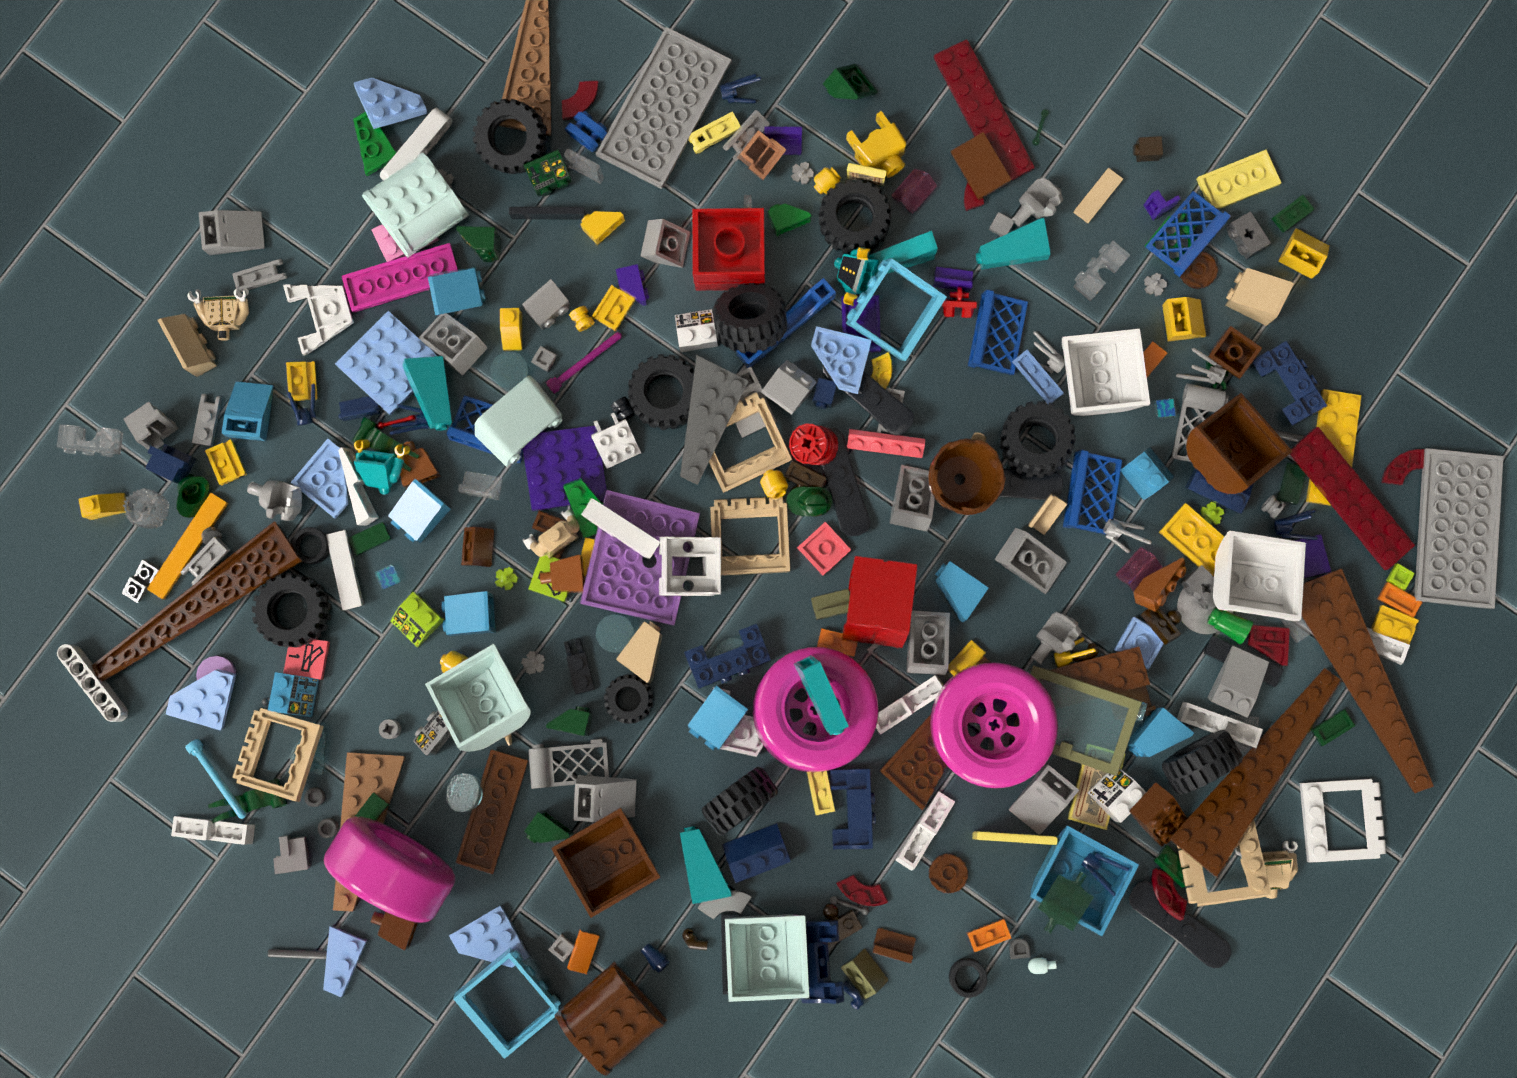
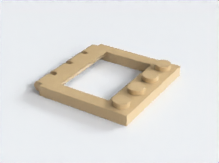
M757 392L744 398L747 403L745 406L739 400L726 427L759 412L774 447L724 471L714 451L709 464L723 493L792 460L764 398H759Z
M765 497L750 498V505H747L746 498L731 499V506H728L727 499L714 500V507H710L712 537L721 538V519L778 516L780 554L722 557L721 538V576L790 572L787 503H783V497L778 499L769 497V504H766Z
M260 708V711L254 710L250 723L255 724V727L248 728L244 742L249 743L248 747H242L238 761L243 763L242 765H236L232 778L237 779L236 783L300 802L324 726ZM271 722L302 730V738L300 744L296 747V757L294 763L290 766V776L284 787L253 777Z
M1254 820L1239 844L1248 887L1208 893L1202 866L1183 850L1178 851L1181 867H1190L1182 870L1185 886H1194L1186 889L1189 903H1197L1199 907L1271 896Z

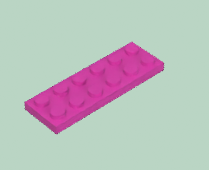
M447 243L415 253L408 258L405 256L343 275L342 280L351 311L355 313L430 290L429 275L458 270L451 244Z

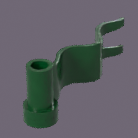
M363 417L360 422L362 425L352 441L356 442L357 440L367 439L370 442L369 447L373 450L395 454L397 458L395 447L401 443L376 429V423ZM411 450L407 454L417 459L420 456ZM403 463L402 468L410 472L411 468Z
M279 778L268 781L281 786ZM257 789L235 796L245 813L270 805L272 809L288 805L286 798ZM222 799L208 804V807L214 808L230 804L226 799ZM233 809L226 811L212 819V823L235 817L237 814Z

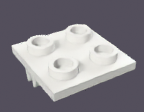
M615 413L611 414L615 425L601 430L596 420L594 424L598 432L591 435L606 468H610L641 453L626 419L618 422Z

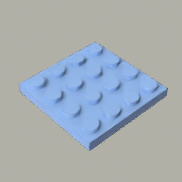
M388 311L335 365L391 416L399 408L397 404H403L414 393L402 366L404 358L434 357L437 355Z

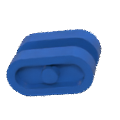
M579 111L574 117L577 123L575 125L569 123L565 127V131L585 148L594 152L598 147V144L595 142L598 138L603 141L607 134V128L600 122H594L587 112L584 111L582 113ZM581 129H586L588 132L591 133V135H587Z

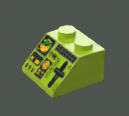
M412 592L398 607L391 622L416 647H419L445 619L418 593Z

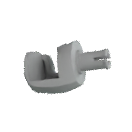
M1043 177L1038 178L1020 197L1019 202L1023 208L1012 218V221L1021 227L1031 215L1037 219L1054 215L1056 212L1055 207L1063 201L1061 189L1050 180Z
M274 480L267 481L263 486L255 482H251L248 485L247 492L259 496V503L266 510L267 518L273 519L277 514H281L282 520L290 521L294 520L297 514L301 512L302 491L300 487Z
M1054 612L1038 632L1036 638L1041 641V645L1031 658L1042 664L1050 651L1060 654L1072 650L1075 647L1074 640L1082 632L1078 627V622L1065 614Z

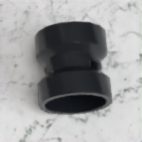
M626 396L616 400L610 406L613 412L618 414L617 418L620 422L625 419L627 421L635 415Z

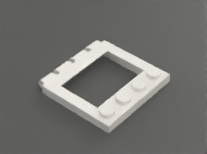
M1372 779L1300 783L1307 862L1380 858V854H1387L1385 840H1378V836H1385L1383 820H1376V817L1383 816L1381 800H1374V797L1381 796L1379 782L1373 783ZM1362 790L1367 848L1328 851L1322 792Z

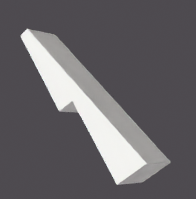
M340 448L338 451L357 525L367 526L379 517L363 487L365 483L362 477L355 470L353 461L356 459L353 450Z
M592 498L581 514L645 558H651L660 544L658 540Z
M346 530L327 534L326 537L342 610L364 605L354 568L356 565Z
M1367 628L1378 655L1402 665L1410 645Z
M934 675L878 712L876 728L880 735L936 699L939 691L944 686L937 675Z
M1182 702L1177 717L1181 722L1212 733L1225 730L1230 733L1233 740L1257 748L1263 730L1186 702Z
M937 792L895 859L897 862L911 871L916 868L955 801L941 792Z
M174 816L171 836L247 845L253 844L255 824L227 821L212 823V820Z

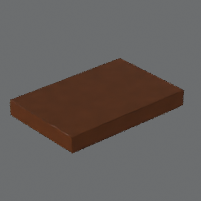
M984 132L950 151L978 200L1011 182L1009 174Z

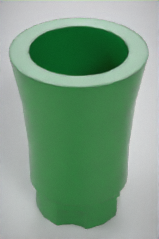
M1215 607L1207 619V624L1241 645L1248 636L1253 621Z

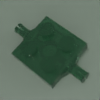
M1080 871L1074 881L1067 880L1058 874L1038 906V909L1044 912L1050 919L1044 928L1045 931L1048 930V933L1051 934L1057 924L1063 925L1071 931L1074 930L1094 898L1081 886L1087 877L1086 874Z

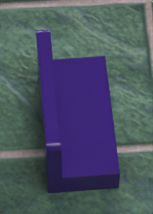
M764 126V135L769 139L773 138L786 149L783 155H801L802 127Z
M1159 190L1151 193L1143 206L1154 221L1171 211L1181 198L1178 195L1166 202Z
M936 267L933 287L954 290L962 287V291L970 292L973 286V271Z

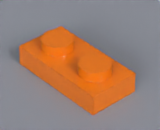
M821 628L817 647L834 649L854 657L858 642L842 640V633Z
M1004 919L967 932L974 952L1011 939Z

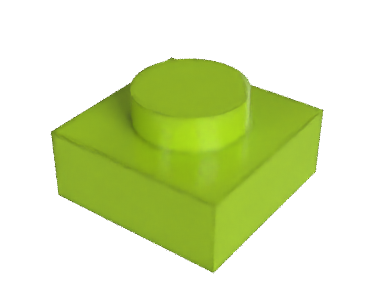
M1397 563L1394 565L1386 581L1402 590H1406L1415 573Z

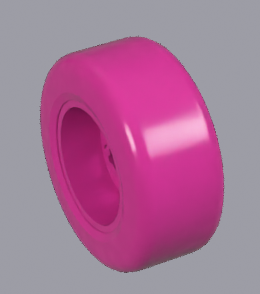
M825 647L802 648L780 658L765 673L754 696L753 720L760 741L775 759L796 770L823 772L849 763L866 748L877 726L878 699L870 677L851 657L837 650ZM810 655L820 661L849 727L845 728L844 732L838 735H830L825 730L818 713L814 715L813 710H810L814 705L809 695L808 699L803 703L794 698V694L800 688H804L806 691L794 663ZM790 709H801L802 719L793 722L790 717ZM807 722L816 725L815 736L803 733V728Z
M981 663L961 670L941 688L931 712V734L939 756L956 775L977 786L1005 788L1028 780L1045 765L1056 744L1058 719L1051 696L1033 675L1013 665ZM994 699L1006 701L1007 705L1002 712L993 710ZM979 702H982L987 710L982 717L972 712L974 706ZM1017 713L1019 726H1008L1007 716ZM994 719H996L998 727H994L993 730H991V726H989L988 724L989 722H993ZM968 723H978L981 732L973 737L970 736L967 727ZM1006 732L1015 737L1014 742L1008 747H1004L1000 739ZM985 737H990L994 740V749L992 751L980 747V743Z
M356 816L348 818L343 823L324 856L326 869L345 888L377 908L412 922L422 923L432 920L455 883L453 870L431 850L409 836L385 824L365 817Z

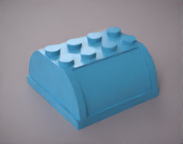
M1066 825L1057 836V845L1051 846L1032 885L1030 897L1103 936L1139 864ZM1098 852L1103 857L1129 868V871H1125L1100 860L1102 866L1098 872L1112 885L1111 889L1116 893L1115 896H1112L1081 865L1089 853L1095 855Z

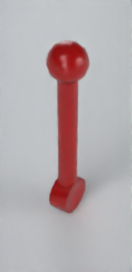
M411 415L385 423L378 422L377 428L383 429L384 426L416 420V417Z

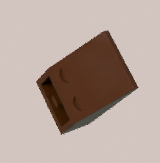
M1157 783L1129 810L1133 818L1160 847L1171 841L1170 837L1188 819L1175 798Z

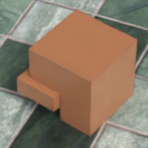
M758 130L737 158L749 167L748 169L764 180L786 149L773 138L769 139Z

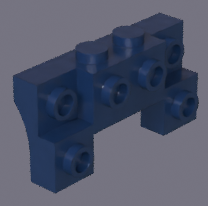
M1287 341L1253 360L1252 363L1262 378L1276 370L1295 399V402L1282 409L1292 426L1327 407V404L1315 387L1318 385L1313 375L1308 376L1305 371L1308 368L1303 359H1297Z
M757 624L739 630L744 643L743 646L713 658H707L703 645L684 652L698 689L721 681L722 684L733 680L731 677L739 673L741 677L751 673V668L771 661Z
M870 769L830 770L831 790L846 789L848 828L832 829L833 850L873 849L872 824H876V816L871 808V804H875L874 792L871 793Z
M838 920L805 921L809 998H801L802 1003L838 1004L844 1002L843 981H831L828 942L839 941Z

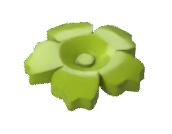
M1213 502L1201 508L1200 512L1201 516L1204 517L1203 519L1209 524L1212 522L1214 525L1220 524L1222 519L1220 516L1224 514V509L1216 508V503Z
M504 568V572L500 569L496 571V578L498 580L495 581L497 587H505V590H511L514 586L513 583L518 582V577L513 573L512 568Z

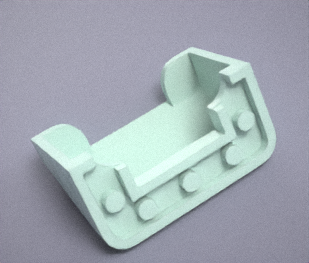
M527 376L475 422V436L508 467L511 463L515 464L521 458V449L547 426L549 428L559 426L563 415L532 376Z

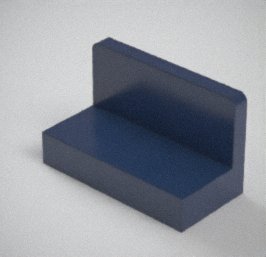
M370 396L339 402L341 414L338 416L342 421L381 414L379 405Z

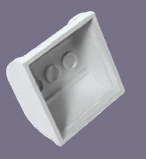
M1140 329L1062 338L1072 415L1088 416L1124 412L1150 405Z
M1235 531L1227 532V535L1220 543L1215 558L1213 600L1216 607L1224 611L1231 610L1282 618L1289 621L1301 620L1306 543Z

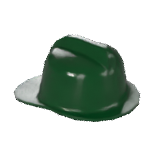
M188 474L187 477L179 481L177 485L176 509L180 515L186 518L195 517L207 499L209 491L207 479Z
M796 487L790 491L786 502L789 510L795 515L817 517L829 511L832 506V496L825 488Z

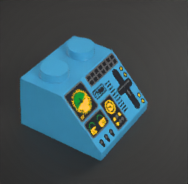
M275 672L268 711L312 717L319 679Z

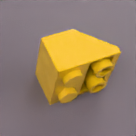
M1296 228L1278 262L1312 279L1322 268L1328 256L1330 246Z
M1181 297L1167 299L1163 303L1167 341L1206 337L1200 299Z

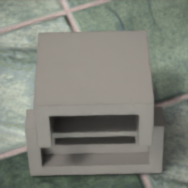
M147 402L124 418L135 440L148 450L150 446L158 449L164 445L162 439H165L179 429L176 423L150 402Z
M290 834L279 837L281 856L273 858L275 874L309 869L307 837L291 838Z

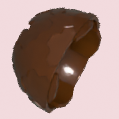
M966 438L953 442L950 441L944 445L930 464L928 474L929 487L937 502L944 508L961 515H974L986 511L1001 494L1006 480L1003 465L997 452L982 440ZM957 474L963 477L961 485L956 484L954 481V477Z

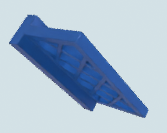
M1193 191L1146 245V248L1175 270L1174 273L1181 277L1226 224L1231 215L1227 212H1220ZM1192 198L1199 202L1200 208L1190 209L1189 201ZM1210 211L1216 217L1213 220H1205L1204 212ZM1200 212L1201 221H1192L1191 213ZM1187 213L1188 222L1178 223L1177 215ZM1192 225H1202L1203 232L1201 234H1193ZM1179 226H1189L1190 234L1180 235ZM1175 227L1176 236H1167L1166 228ZM1190 238L1191 246L1182 248L1181 239ZM1177 239L1178 248L1168 249L1167 240ZM1164 240L1165 249L1158 250L1153 246L1155 241ZM1179 252L1177 263L1169 258V253Z
M986 290L981 294L968 361L969 367H980L1014 375L1016 366L1012 361L1018 357L1027 301L995 294L994 291ZM995 299L1001 300L1005 306L999 312L994 306ZM1013 304L1022 306L1021 313L1015 316L1010 308ZM1007 309L1012 319L1005 323L999 313ZM996 316L1002 326L994 330L990 322ZM1013 320L1018 326L1017 332L1014 334L1007 327V324ZM1002 327L1009 336L1001 341L996 333ZM993 334L998 342L992 348L987 343V337ZM1008 339H1011L1014 343V350L1008 352L1003 344ZM999 345L1005 353L1000 359L992 351ZM988 352L995 361L991 365L983 363L984 355ZM1007 357L1011 362L1010 369L1003 368L1000 360Z
M464 395L453 424L447 431L449 440L493 454L475 436V424L472 425L469 420L470 416L477 413L481 416L482 411L489 409L493 405ZM469 402L475 404L477 409L466 413L464 408L466 403ZM467 419L469 427L464 429L457 427L459 421ZM523 448L521 449L520 453L521 458L517 461V463H521V460L523 458Z
M1084 450L1075 452L1063 527L1105 534L1103 529L1098 527L1096 521L1101 517L1106 522L1109 519L1113 520L1122 460L1091 454ZM1089 458L1095 459L1099 465L1093 471L1088 466ZM1109 462L1116 464L1115 472L1109 474L1105 468V465ZM1100 468L1106 475V478L1101 482L1094 475ZM1089 476L1096 483L1091 489H1088L1085 484V480ZM1107 480L1112 484V490L1108 493L1101 485ZM1098 487L1104 496L1096 501L1091 491ZM1088 494L1093 504L1086 508L1082 503V499ZM1106 498L1109 503V509L1104 512L1098 503ZM1093 506H1096L1101 514L1095 519L1088 512ZM1083 513L1090 520L1087 525L1079 524V517Z

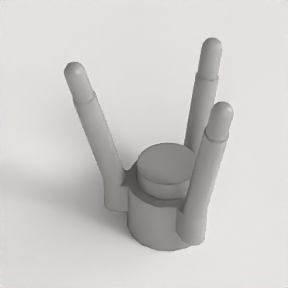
M1034 331V335L1051 351L1050 353L1042 345L1034 342L1036 347L1050 357L1047 361L1049 366L1040 365L1051 374L1053 371L1059 373L1065 365V359L1037 331Z
M1192 348L1194 353L1213 366L1208 370L1192 365V369L1206 373V377L1176 374V377L1221 384L1226 369H1223L1202 352Z
M1115 518L1113 520L1109 519L1104 526L1103 533L1106 534L1105 538L1113 541L1126 553H1129L1130 550L1115 538L1120 537L1121 534L1147 544H1152L1150 540L1126 531L1122 527L1126 526L1144 530V526L1119 521Z

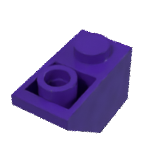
M638 264L616 269L620 290L635 298V301L641 305H647L646 299H649L647 287L643 288L642 281H645L643 269L639 270Z

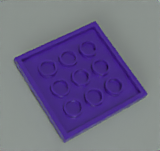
M595 426L542 432L523 447L532 511L571 506L563 484L580 478L594 492L600 502L604 501L607 490L602 458L591 437L592 434L598 432Z

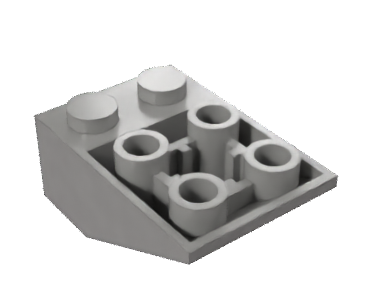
M228 210L199 212L202 249L207 254L216 255L265 248L262 212Z
M752 367L737 373L736 375L749 381L740 398L743 405H747L745 397L757 392L759 398H764L773 420L776 422L765 395L761 393L762 388ZM759 412L735 423L742 438L766 427Z
M1045 764L1008 810L1040 835L1070 803L1079 789L1051 766Z
M578 775L575 783L574 821L596 822L620 807L628 818L635 817L637 779Z

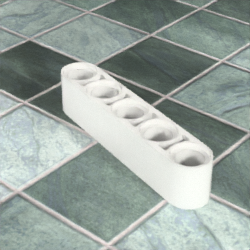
M434 108L380 173V178L382 180L387 179L416 159L422 152L427 155L449 129L452 119L440 109Z
M69 644L60 646L57 651L58 658L104 718L110 722L124 721L128 716L126 706L106 680L102 682L97 678L91 666L93 665L82 649L76 645ZM69 649L72 650V656L70 658L67 656V652ZM81 664H83L84 669H83V671L80 673V672H79V666H80ZM92 679L95 680V686L93 688L90 685ZM105 693L107 700L103 703L102 695ZM117 708L119 714L115 718L113 712Z

